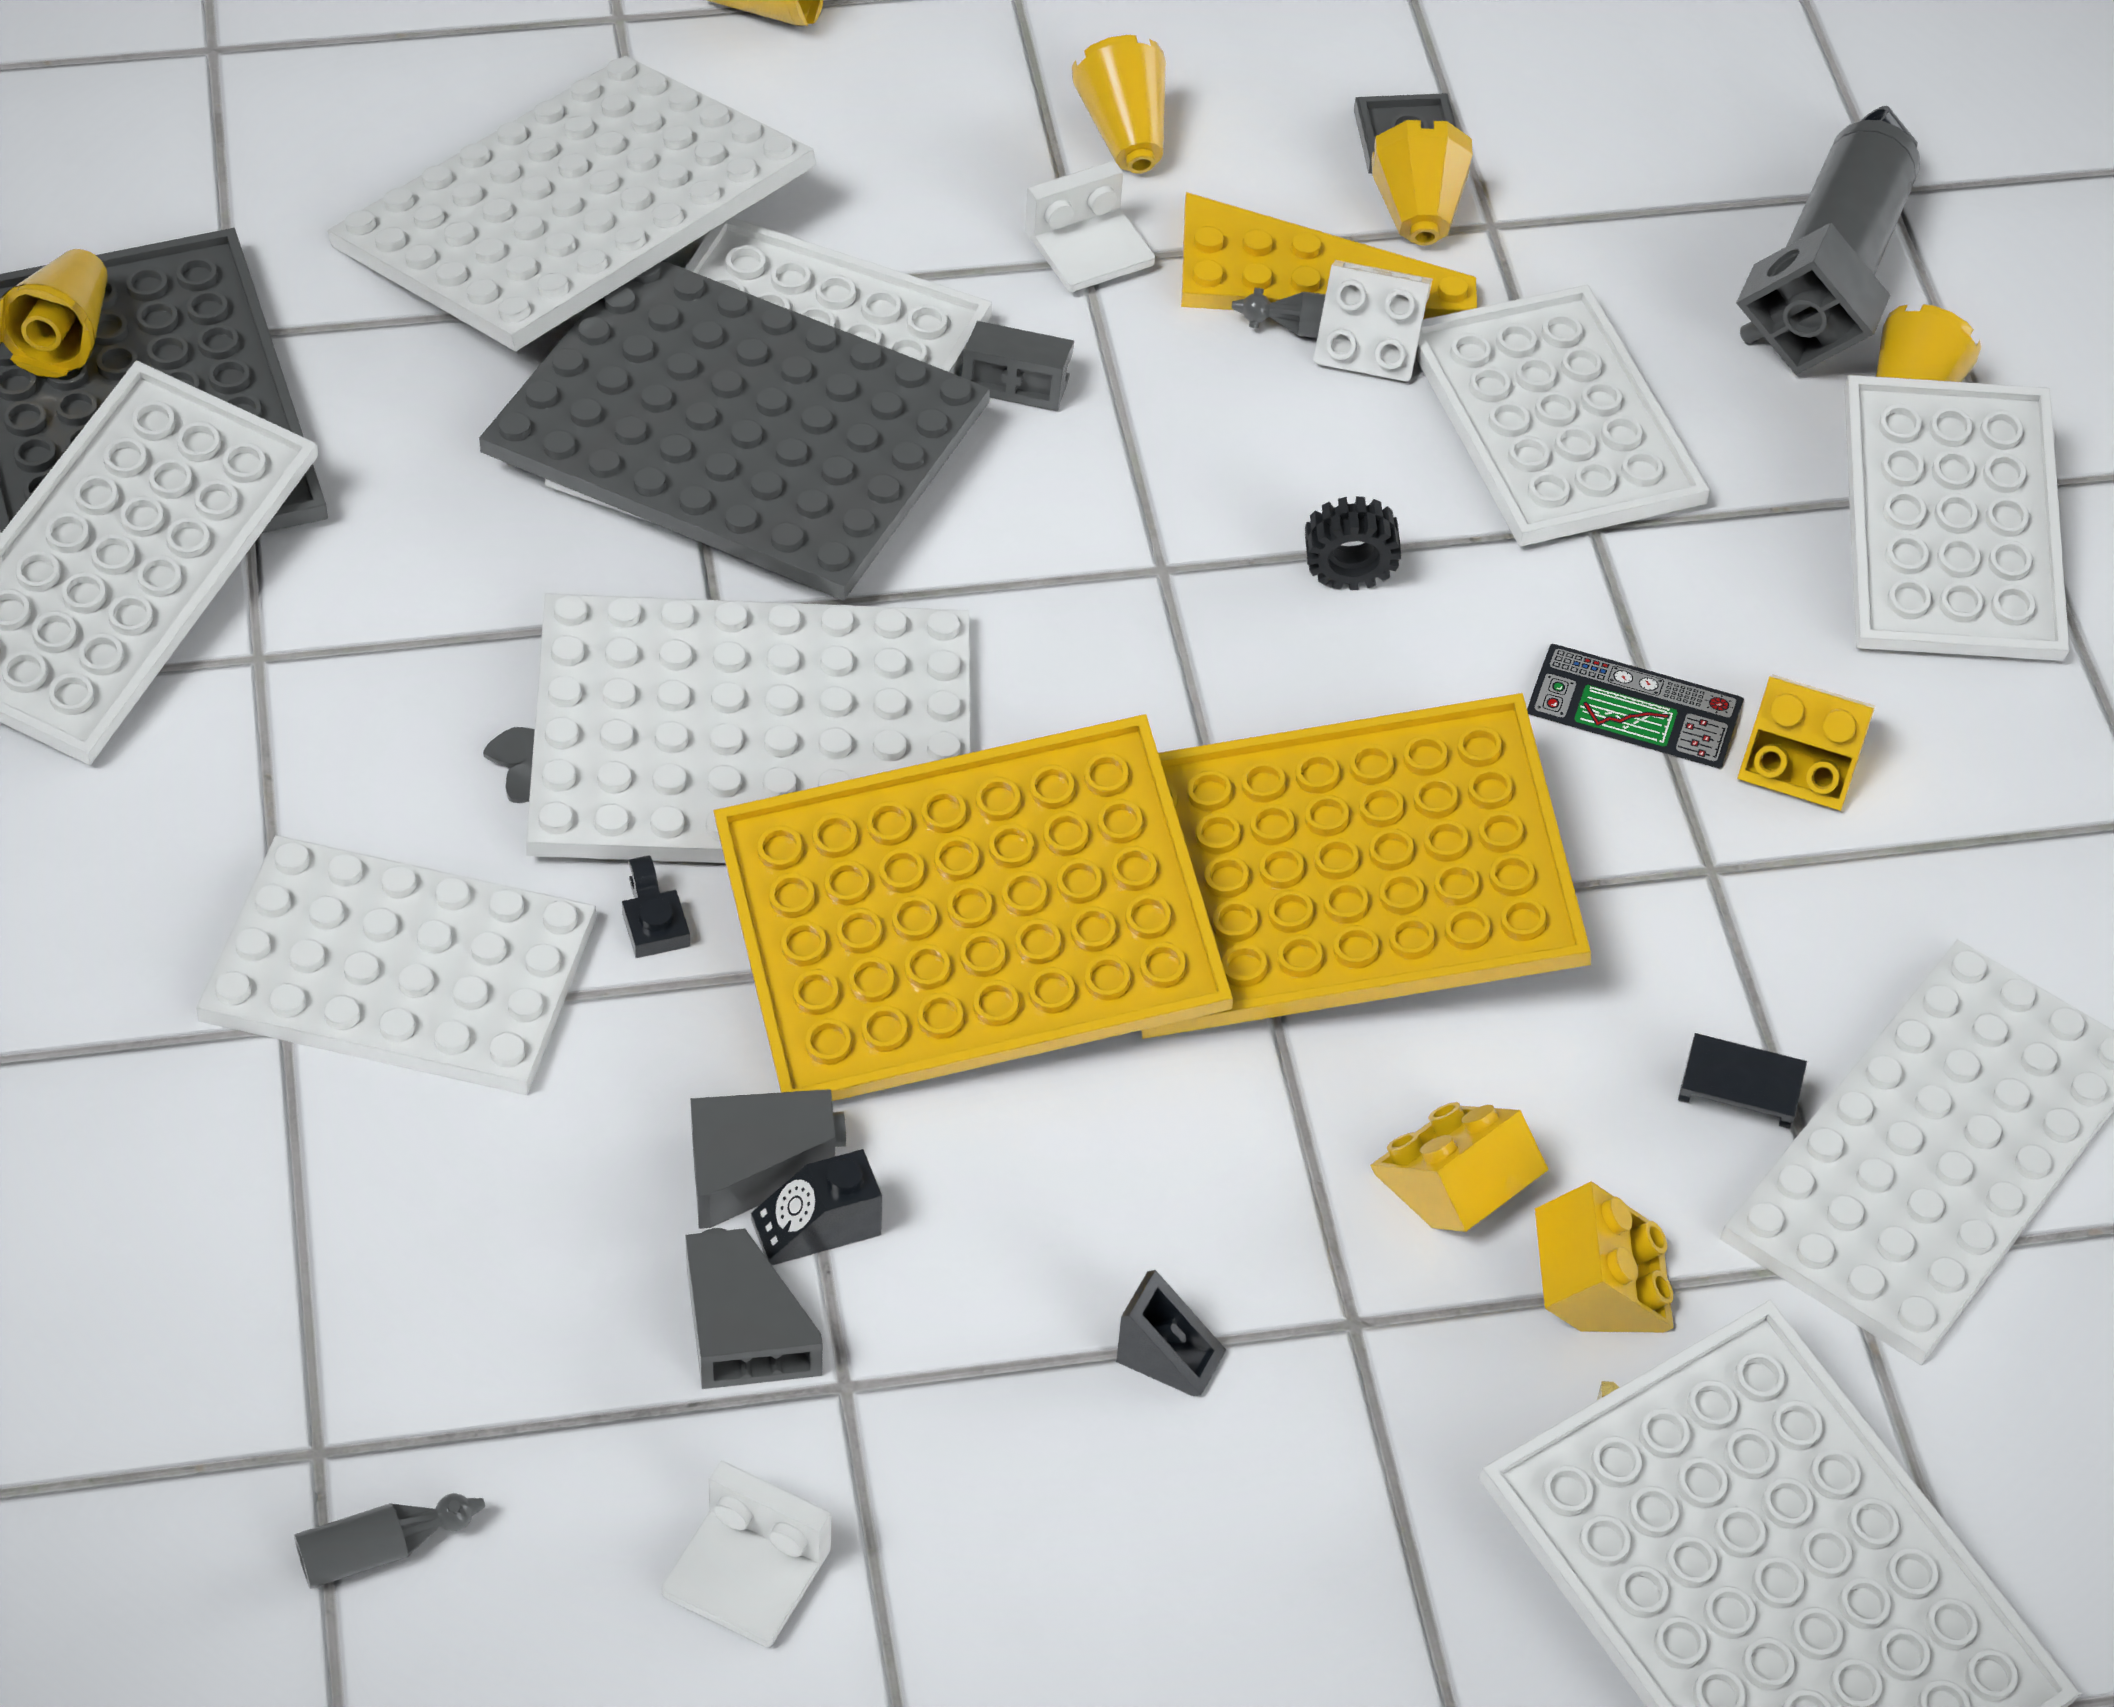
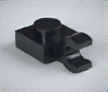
M651 855L629 859V867L632 876H629V881L634 899L622 901V915L635 958L690 947V932L677 890L660 893Z

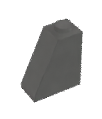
M831 1089L690 1098L699 1229L714 1227L759 1206L804 1166L835 1157V1147H846L844 1112H833Z
M712 1228L702 1233L685 1235L687 1274L702 1389L822 1376L823 1343L820 1331L745 1228L734 1230Z

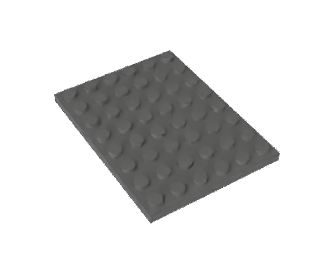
M235 228L96 255L105 265L108 278L94 348L87 362L81 368L78 367L69 371L66 376L58 378L37 376L18 367L10 360L13 354L1 342L0 533L7 527L136 360L304 437ZM46 265L0 274V298L8 290ZM313 464L262 533L328 519L326 502Z
M663 260L596 301L585 310L479 437L480 452L844 601L989 404L990 388Z

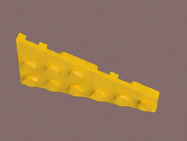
M1186 192L1181 307L1233 310L1232 301L1245 299L1254 293V288L1264 289L1263 295L1270 302L1302 292L1326 294L1331 265L1335 260L1432 278L1430 295L1426 303L1423 319L1477 308L1476 277Z

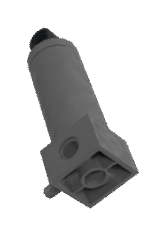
M1881 106L1875 109L1861 121L1848 125L1836 136L1786 247L1753 265L1736 302L1751 321L1740 328L1742 340L1751 344L1765 337L1796 375L1874 335L1891 296L1875 277V273L1920 170V156L1917 150L1918 142L1889 106Z

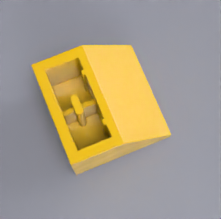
M1772 674L1769 676L1737 779L1841 811L1876 706Z
M1458 1102L1448 1103L1434 1110L1428 1116L1429 1123L1416 1132L1407 1133L1394 1139L1387 1146L1388 1152L1370 1165L1374 1174L1431 1228L1467 1232L1549 1170L1521 1110L1494 1108L1493 1105H1483L1480 1107L1461 1106Z
M1592 1181L1535 1208L1544 1306L1546 1310L1581 1332L1664 1333L1674 1328L1671 1310L1673 1290L1667 1278L1665 1261L1667 1241L1658 1224L1654 1221H1649L1627 1206L1620 1198L1614 1197Z

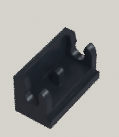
M1695 1033L1688 1054L1678 1101L1689 1103L1690 1097L1696 1095L1779 1116V1126L1790 1129L1791 1123H1793L1807 1061Z

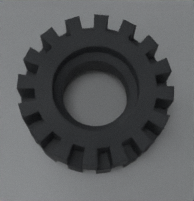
M1356 496L1355 503L1348 504L1347 497L1338 498L1337 507H1333L1330 502L1322 505V513L1315 510L1310 515V522H1306L1307 565H1309V571L1312 576L1318 575V582L1323 585L1331 580L1333 589L1341 590L1343 584L1347 583L1350 590H1359L1358 583L1365 582L1367 588L1376 586V577L1384 582L1390 578V570L1396 572L1399 567L1401 546L1397 517H1393V511L1388 506L1382 509V504L1378 500L1373 499L1369 505H1366L1365 497ZM1354 541L1365 542L1363 544L1355 546L1341 545L1347 542Z

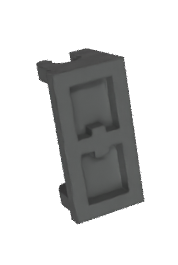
M977 321L964 349L962 377L989 387L990 398L1058 411L1070 373H1067V367L1073 354L1074 340Z

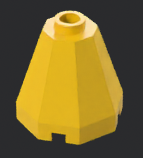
M1406 120L1377 135L1374 143L1375 152L1372 154V176L1399 234L1410 242L1422 246L1434 244L1448 236L1469 174L1473 155L1472 138L1448 121H1434V129L1421 128V120Z

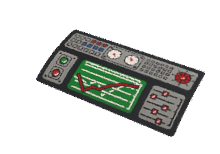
M1551 644L1536 681L1527 711L1529 715L1720 769L1723 766L1744 698L1579 650Z

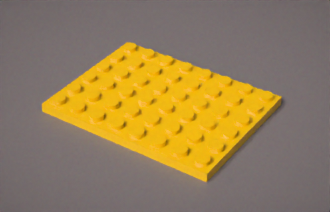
M1523 693L1158 753L1233 997V1008L1227 1011L1141 1030L1142 1039L1591 965V950Z
M1146 714L713 810L780 1092L831 1089L832 1101L1227 1011L1233 1008V997Z

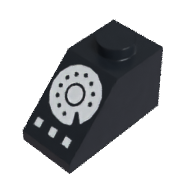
M864 1149L807 1164L751 1212V1221L763 1253L771 1265L881 1235L882 1194Z

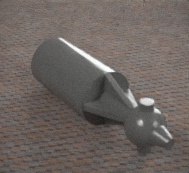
M1254 288V293L1245 299L1232 301V309L1242 313L1250 321L1249 327L1259 328L1260 322L1270 317L1298 336L1317 338L1326 294L1302 292L1270 302L1263 295L1264 289Z
M452 1493L441 1498L435 1509L389 1503L294 1534L295 1545L307 1584L312 1589L407 1558L439 1527L448 1531H459L465 1528L470 1523L472 1516L486 1507L484 1499L466 1498L461 1494Z

